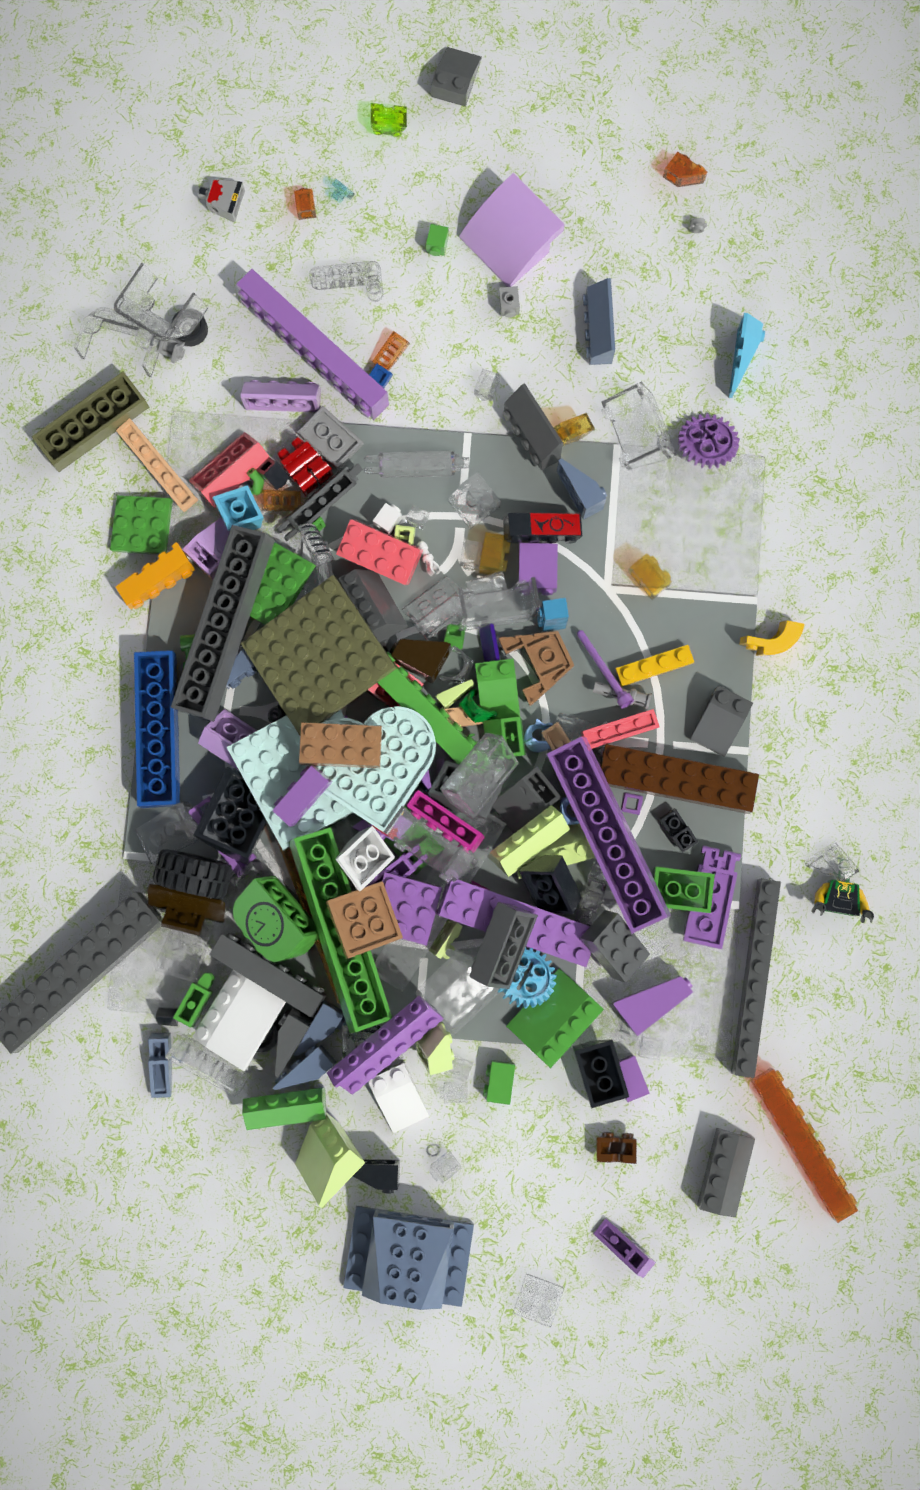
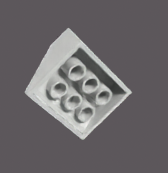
M233 970L192 1038L245 1071L286 1002Z

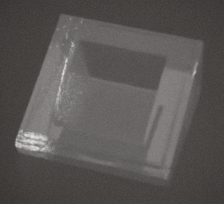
M413 505L405 518V523L423 530L430 512Z

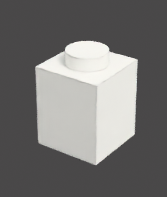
M385 503L373 520L374 527L391 535L395 525H398L402 519L401 510L393 504L390 506Z

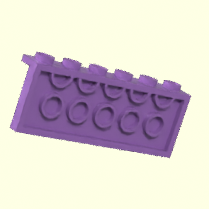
M419 995L327 1072L333 1086L336 1088L341 1086L353 1095L367 1082L376 1077L385 1067L389 1066L397 1057L406 1052L409 1047L420 1040L427 1032L436 1027L444 1018Z

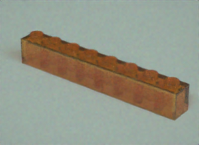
M769 1068L757 1075L755 1079L752 1078L751 1082L831 1217L839 1223L858 1211L855 1206L858 1203L852 1193L848 1194L845 1187L847 1184L842 1176H837L834 1171L836 1166L832 1159H827L824 1154L826 1149L822 1142L815 1139L813 1135L815 1130L809 1122L806 1124L803 1119L805 1114L799 1105L796 1106L792 1099L795 1098L789 1088L784 1087L782 1083L784 1078L778 1070L775 1071Z

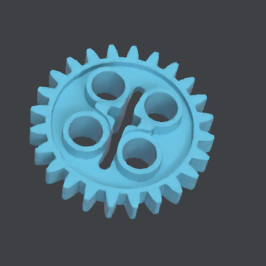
M525 947L520 960L524 966L518 965L514 976L515 982L511 983L510 989L500 988L497 991L498 993H505L503 999L509 997V1004L516 1001L517 1007L523 1003L525 1009L529 1004L534 1008L537 1003L541 1005L544 1000L547 1001L550 997L549 995L554 992L552 988H554L556 983L553 980L557 975L551 974L555 968L549 967V964L552 962L551 960H544L546 954L540 956V951L533 952V948L526 950ZM532 963L533 966L526 975V980L522 983L520 990H517V986L522 980L524 972L528 969L529 964ZM534 971H538L541 976H537ZM526 986L530 987L532 989V992H529L526 989Z

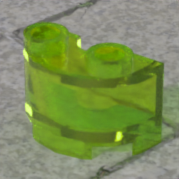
M371 103V128L375 135L386 134L400 137L402 131L407 127V106L394 105L388 108L383 104Z

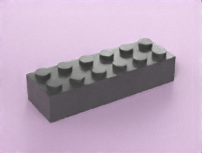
M233 933L221 934L210 952V956L309 1017L315 1016L327 996L323 993L325 990L316 984L311 986L307 983V978L300 974L293 975L290 973L292 969L282 963L277 965L273 961L266 959L263 955L257 953L255 946L249 943H245V945L241 943V938Z

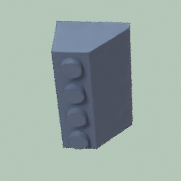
M607 278L588 286L586 294H583V306L586 305L587 312H584V323L588 324V329H585V341H589V347H586V359L590 358V365L612 364L615 354L611 278Z

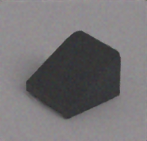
M158 1007L156 1013L158 1025L178 1026V1021L173 1019L178 1009Z

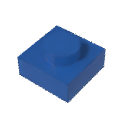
M376 364L369 374L383 388L386 387L393 376L390 371L379 364Z

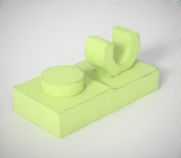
M448 919L429 948V951L440 959L442 957L449 959L450 957L445 952L447 949L455 950L451 943L460 935L463 926L456 921Z

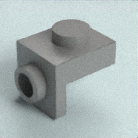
M164 333L160 340L158 353L170 357L171 362L176 363L184 357L185 349L183 348L185 342Z

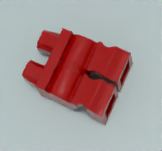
M297 437L291 443L295 451L290 454L286 448H283L277 454L284 470L294 482L298 483L304 496H307L318 487V483L321 485L329 479L333 472L332 468L323 461L322 457L311 447L308 441L304 442L301 438ZM308 470H312L314 477L311 473L308 472Z

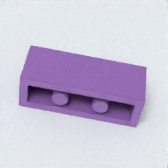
M307 766L300 773L302 777L297 782L291 783L287 788L289 792L284 797H279L274 803L276 807L272 811L289 827L296 825L333 782L316 766Z

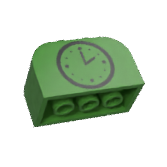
M276 876L253 879L234 903L233 916L236 924L242 930L243 935L254 944L255 949L270 961L278 962L302 956L319 939L314 920Z

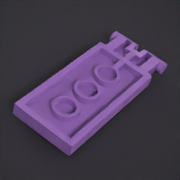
M702 845L701 853H704L702 865L698 864L697 872L715 874L711 913L689 911L683 941L722 949L737 878V872H734L736 861H740L741 854L724 850L722 857H719L720 849Z

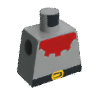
M213 179L210 188L200 187L198 196L199 198L206 199V205L210 212L235 222L245 189L243 182Z

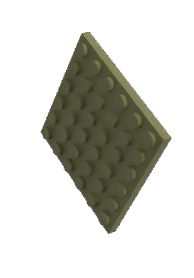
M334 575L330 576L240 643L300 736L301 723H323L397 669Z

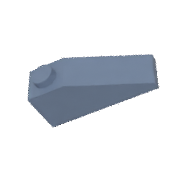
M325 1000L293 1055L298 1056L334 1033L336 1028L341 1029L345 1022L342 1009Z

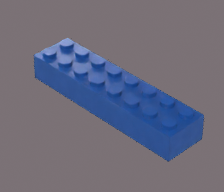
M173 651L134 652L137 806L140 808L179 807L178 710L171 708L178 687L177 655Z

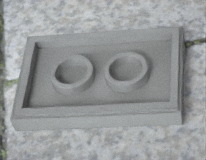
M324 406L297 431L300 437L308 441L311 447L337 470L364 445L363 441Z

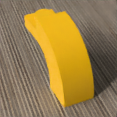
M788 620L779 622L778 630L771 639L744 636L740 637L739 645L746 646L745 649L757 651L756 656L780 654L790 649L799 640L805 624Z

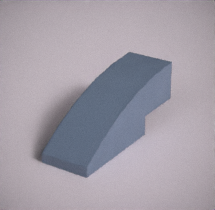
M151 1033L148 1039L151 1098L171 1097V1033Z

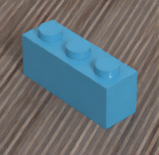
M566 598L542 601L537 621L538 626L542 627L543 632L566 628L569 618Z

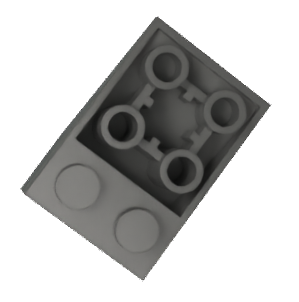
M445 761L428 793L432 800L444 808L486 820L502 786L463 765Z
M536 767L495 801L493 808L514 834L549 806L558 802L561 796L540 769Z

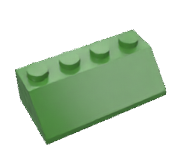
M325 1088L243 1099L242 1115L246 1130L326 1119Z

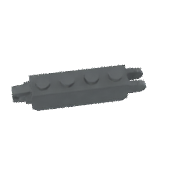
M357 463L351 469L348 466L341 469L290 513L276 530L278 532L283 531L289 524L294 527L291 532L285 535L284 539L286 541L295 534L301 533L307 528H302L303 526L314 522L357 484L356 481L359 479L356 476L363 470L362 467Z

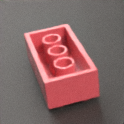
M350 519L336 555L401 584L409 585L423 549L355 519Z

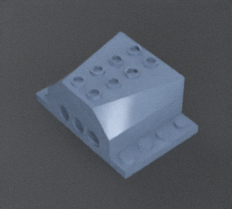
M356 1205L343 1288L362 1291L363 1297L380 1304L418 1310L442 1309V1304L462 1307L474 1224Z

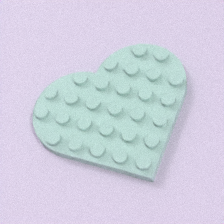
M399 706L375 712L364 724L350 718L324 721L323 724L382 726L380 769L333 766L316 767L333 781L324 791L326 795L386 834L434 760L436 741L430 724L418 712ZM303 765V768L310 767V765Z

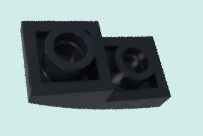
M674 808L659 818V821L682 853L698 843V840L689 826L685 824L677 809Z

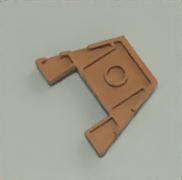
M558 631L500 637L498 639L505 655L524 647L539 678V683L522 690L529 706H532L574 667V663Z

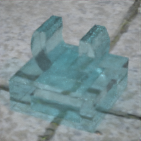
M335 179L332 183L337 190L333 192L331 197L339 203L343 201L345 196L351 200L355 195L338 179Z

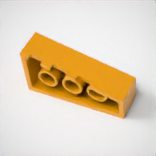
M177 542L172 545L173 550L168 553L164 551L159 554V558L155 563L148 562L144 565L140 574L138 572L133 573L116 586L120 596L131 610L133 608H140L149 598H156L162 590L174 587L177 581L182 578L186 579L193 574L192 572L195 571V568Z

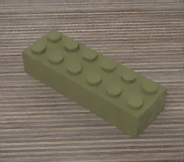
M122 371L34 434L32 438L55 469L61 472L115 433L129 418L133 420L150 407L125 372Z

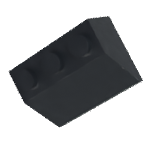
M544 855L520 868L519 872L537 908L551 913L574 914L582 896L562 855Z
M613 1039L589 1041L572 1046L591 1109L629 1098Z

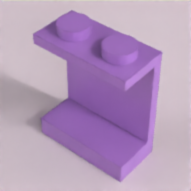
M519 543L518 592H522L523 595H533L534 592H541L542 595H553V593H556L558 544Z

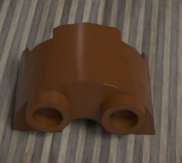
M602 1132V1136L597 1137V1162L637 1164V1139L634 1138V1134L622 1133V1136H614L613 1132Z

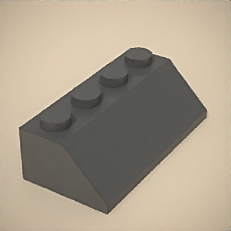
M522 384L504 403L503 416L506 421H510L514 434L516 436L519 435L521 438L522 446L531 454L533 464L538 465L540 470H543L561 459L563 442L526 384Z
M354 569L339 577L343 589L379 642L408 628L406 621L378 573L371 570Z
M498 902L493 910L490 924L486 928L485 937L478 949V955L471 967L469 977L487 987L510 989L538 915L510 904Z
M716 1128L697 1207L700 1210L722 1216L736 1217L755 1138Z

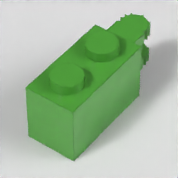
M207 972L203 974L198 983L194 982L191 984L173 1019L190 1028L195 1026L213 993L210 990L215 979L212 973Z

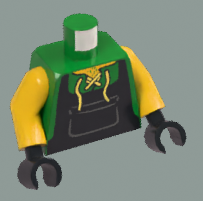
M839 870L838 881L828 880L815 893L812 913H815L816 909L821 912L820 916L825 911L849 916H860L861 913V923L865 922V917L870 920V923L874 919V913L870 911L863 890L859 888V884L849 883L851 871Z

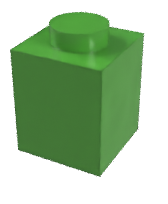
M430 224L426 242L427 253L433 256H445L449 227Z

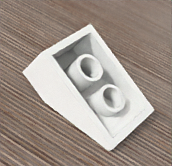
M371 826L358 832L349 840L337 856L336 861L357 890L361 891L395 856L375 828Z
M405 1061L377 1074L376 1077L368 1082L393 1133L429 1116Z

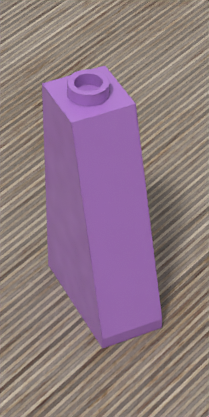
M677 976L618 999L611 1004L634 1034L639 1036L693 993L691 989L693 985L686 977Z

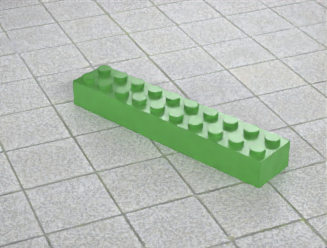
M331 827L292 839L289 845L349 1033H355L389 1021L392 1015L371 950L348 959L345 958L326 904L328 900L352 892L346 873L336 861L339 851Z

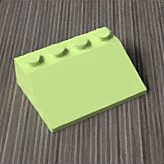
M326 1112V1119L313 1121L310 1124L295 1165L317 1204L322 1208L365 1162L340 1123Z

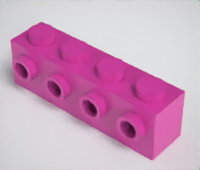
M417 790L407 804V807L411 810L409 814L418 820L420 818L426 820L427 823L425 825L434 831L436 829L442 831L443 834L441 836L450 842L452 840L458 842L459 845L457 847L466 853L468 851L474 853L485 838L478 830L419 790Z

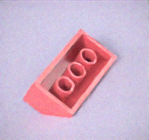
M244 432L194 475L189 482L215 508L213 496L238 489L245 481L251 479L247 475L248 470L251 468L257 470L269 455L258 441Z

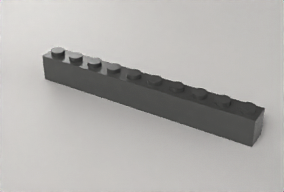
M757 879L731 1074L755 1079L781 881Z

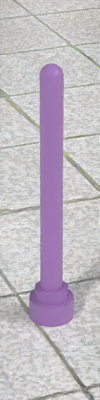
M579 630L577 632L578 638L617 694V703L621 709L626 708L634 702L633 697L630 693L623 691L584 631Z

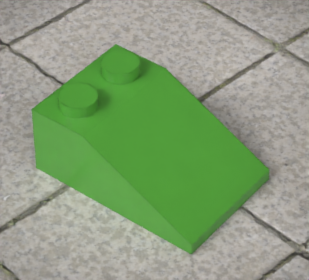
M514 659L475 663L480 708L498 713L495 719L490 720L520 717Z
M663 867L653 868L652 876L668 909L711 913L715 874Z

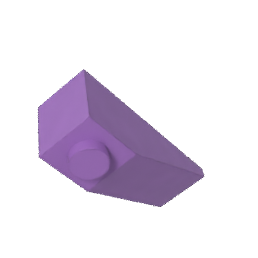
M605 1219L593 1233L636 1275L642 1278L646 1276L656 1263L608 1219Z

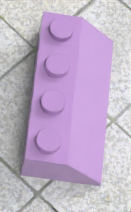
M251 380L250 382H244L241 399L246 410L317 412L320 409L321 390L319 384L314 382L298 384L294 381L287 383L269 381L268 383H261L257 380Z
M224 709L216 716L214 722L211 721L204 727L198 744L239 771L227 747L257 730Z

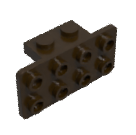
M149 884L147 887L148 904L166 909L161 927L200 936L205 919L224 923L225 902L220 899L188 894L158 884Z

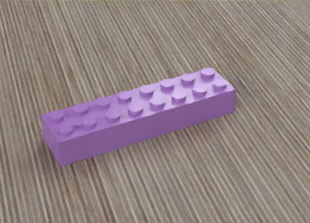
M448 877L436 911L437 915L486 932V928L493 916V910L498 902L516 906L538 915L527 942V947L587 967L591 952L580 938L590 926L453 877Z

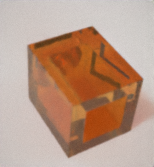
M301 188L294 191L298 219L317 218L312 188Z

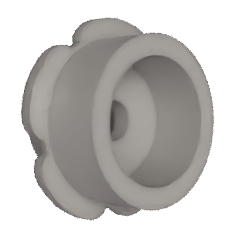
M695 218L690 221L689 229L693 233H702L705 227H707L704 218Z

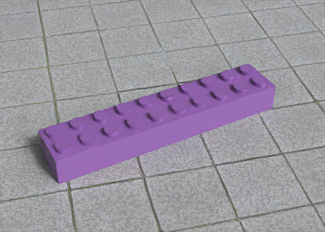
M251 269L236 284L242 304L246 308L251 307L259 320L264 319L269 329L274 333L277 331L281 335L280 338L287 345L290 343L294 347L293 350L300 357L303 355L313 369L317 368L320 371V375L326 381L330 380L334 383L333 386L339 393L343 392L346 394L348 401L352 405H358L365 417L368 418L370 416L375 420L389 406L387 391L257 272Z
M581 736L547 753L631 933L633 934L671 916L587 738Z

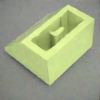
M439 1022L436 1027L432 1028L416 1042L417 1055L430 1075L453 1069L452 1060H454V1054L450 1048L452 1037L450 1032L445 1030L443 1022Z

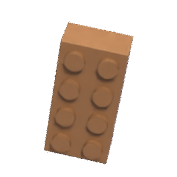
M301 723L299 763L310 766L380 769L382 726Z

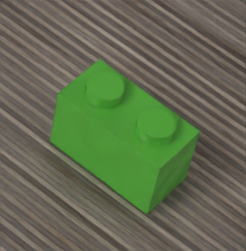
M492 1060L491 1065L487 1064L486 1076L489 1077V1083L484 1085L483 1096L487 1097L486 1102L510 1105L515 1063Z

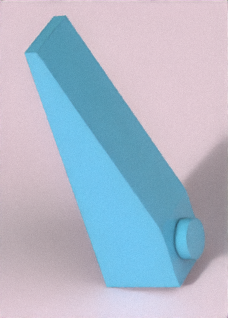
M748 313L743 314L737 330L728 398L733 397L760 342H763L765 337V331L762 330L763 323Z

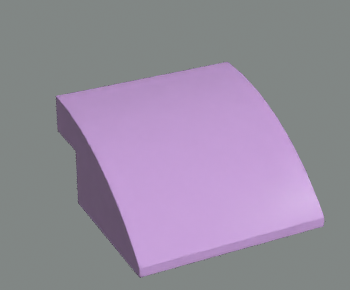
M513 173L477 210L461 232L459 238L507 287H511L549 253L550 243L564 231L565 224Z

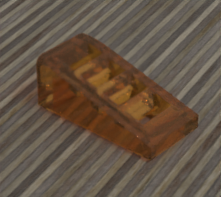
M393 331L372 362L379 364L389 371L410 343ZM397 340L402 345L399 347L393 342ZM389 347H394L395 349H397V352L394 353L392 350L389 349ZM387 351L389 354L393 356L392 359L387 357L384 353ZM382 357L388 361V365L381 362L380 358Z
M263 490L261 493V511H294L301 505V491ZM283 496H286L287 505H283ZM291 496H294V505H291ZM268 497H271V504H268ZM276 497H279V505H276Z

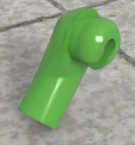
M251 468L247 472V475L253 480V485L249 489L252 495H260L263 492L264 479L255 468Z

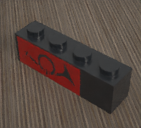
M507 513L503 517L504 540H511V543H520L522 541L539 543L540 541H547V543L552 544L558 541H565L567 544L576 543L583 536L581 514Z

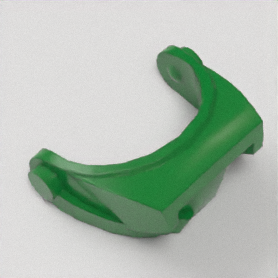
M472 689L459 704L462 710L475 723L495 719L498 716L496 711H486L474 702L472 697L478 693L476 689Z

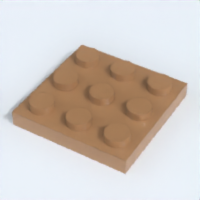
M383 881L365 887L361 891L356 890L326 901L346 959L403 938Z

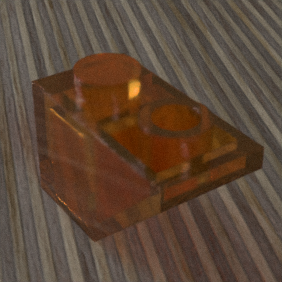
M677 152L665 167L663 178L676 187L703 184L708 172L702 165L691 161L687 155Z

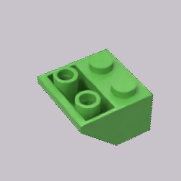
M522 717L483 722L486 751L490 755L489 759L526 755Z

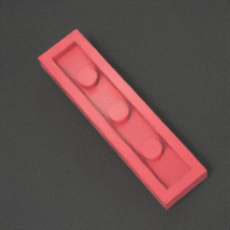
M652 709L582 731L581 734L582 737L587 738L593 749L657 729L660 726L655 711Z

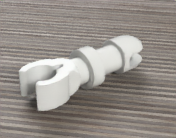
M420 541L417 547L423 549L422 560L426 563L428 574L432 576L436 572L438 575L441 572L440 566L433 561L434 557L429 553L427 544L424 541Z

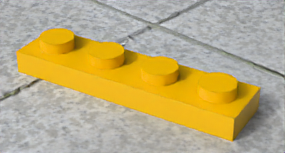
M685 645L617 667L615 670L621 687L694 664V659L689 645Z

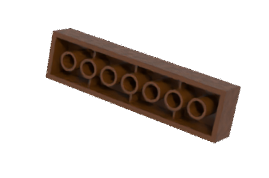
M609 744L604 746L600 767L610 787L745 814L753 812L759 774Z

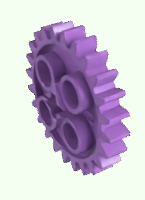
M708 413L705 418L701 414H699L698 419L692 417L691 422L687 420L679 432V451H683V457L688 456V462L694 460V466L698 463H701V468L708 465L709 469H711L712 465L719 468L720 463L725 466L727 461L731 462L732 457L736 456L739 448L740 438H737L738 432H733L735 426L729 427L730 421L724 423L722 422L723 417L718 420L715 414L712 418L709 417Z

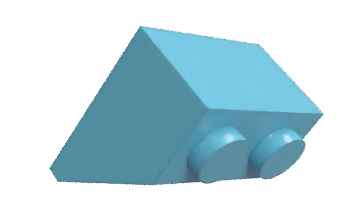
M248 485L213 496L212 499L228 531L231 530L232 525L251 530L261 528L264 517Z

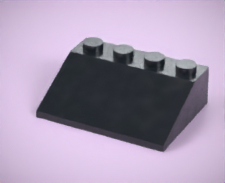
M226 767L193 836L226 856L247 865L267 821L240 772Z

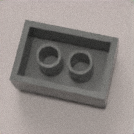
M604 910L580 938L612 979L624 983L631 978L650 955L637 936L631 933L622 917L618 913Z

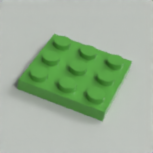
M117 495L110 550L112 552L158 555L164 551L167 552L173 500L171 498Z

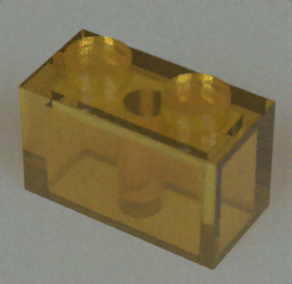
M587 413L563 421L554 427L563 442V446L581 440L595 430Z
M485 532L479 567L480 574L502 576V571L506 572L508 560H504L505 553L509 554L511 542L504 540V535Z
M646 553L630 566L628 573L653 600L667 589L672 581L670 580L671 576L666 570L662 571L658 566L657 559L654 556L650 557Z

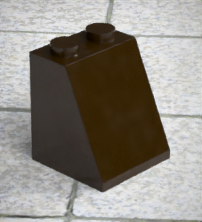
M400 639L398 643H394L390 653H392L391 655L395 659L394 662L433 684L451 653V644L438 641Z

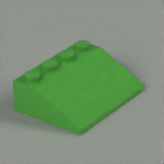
M560 968L554 973V975H557L553 980L556 985L552 988L554 992L549 995L550 997L547 1001L544 1000L541 1005L537 1003L534 1008L530 1004L526 1009L523 1007L506 1025L550 1069L604 1010Z

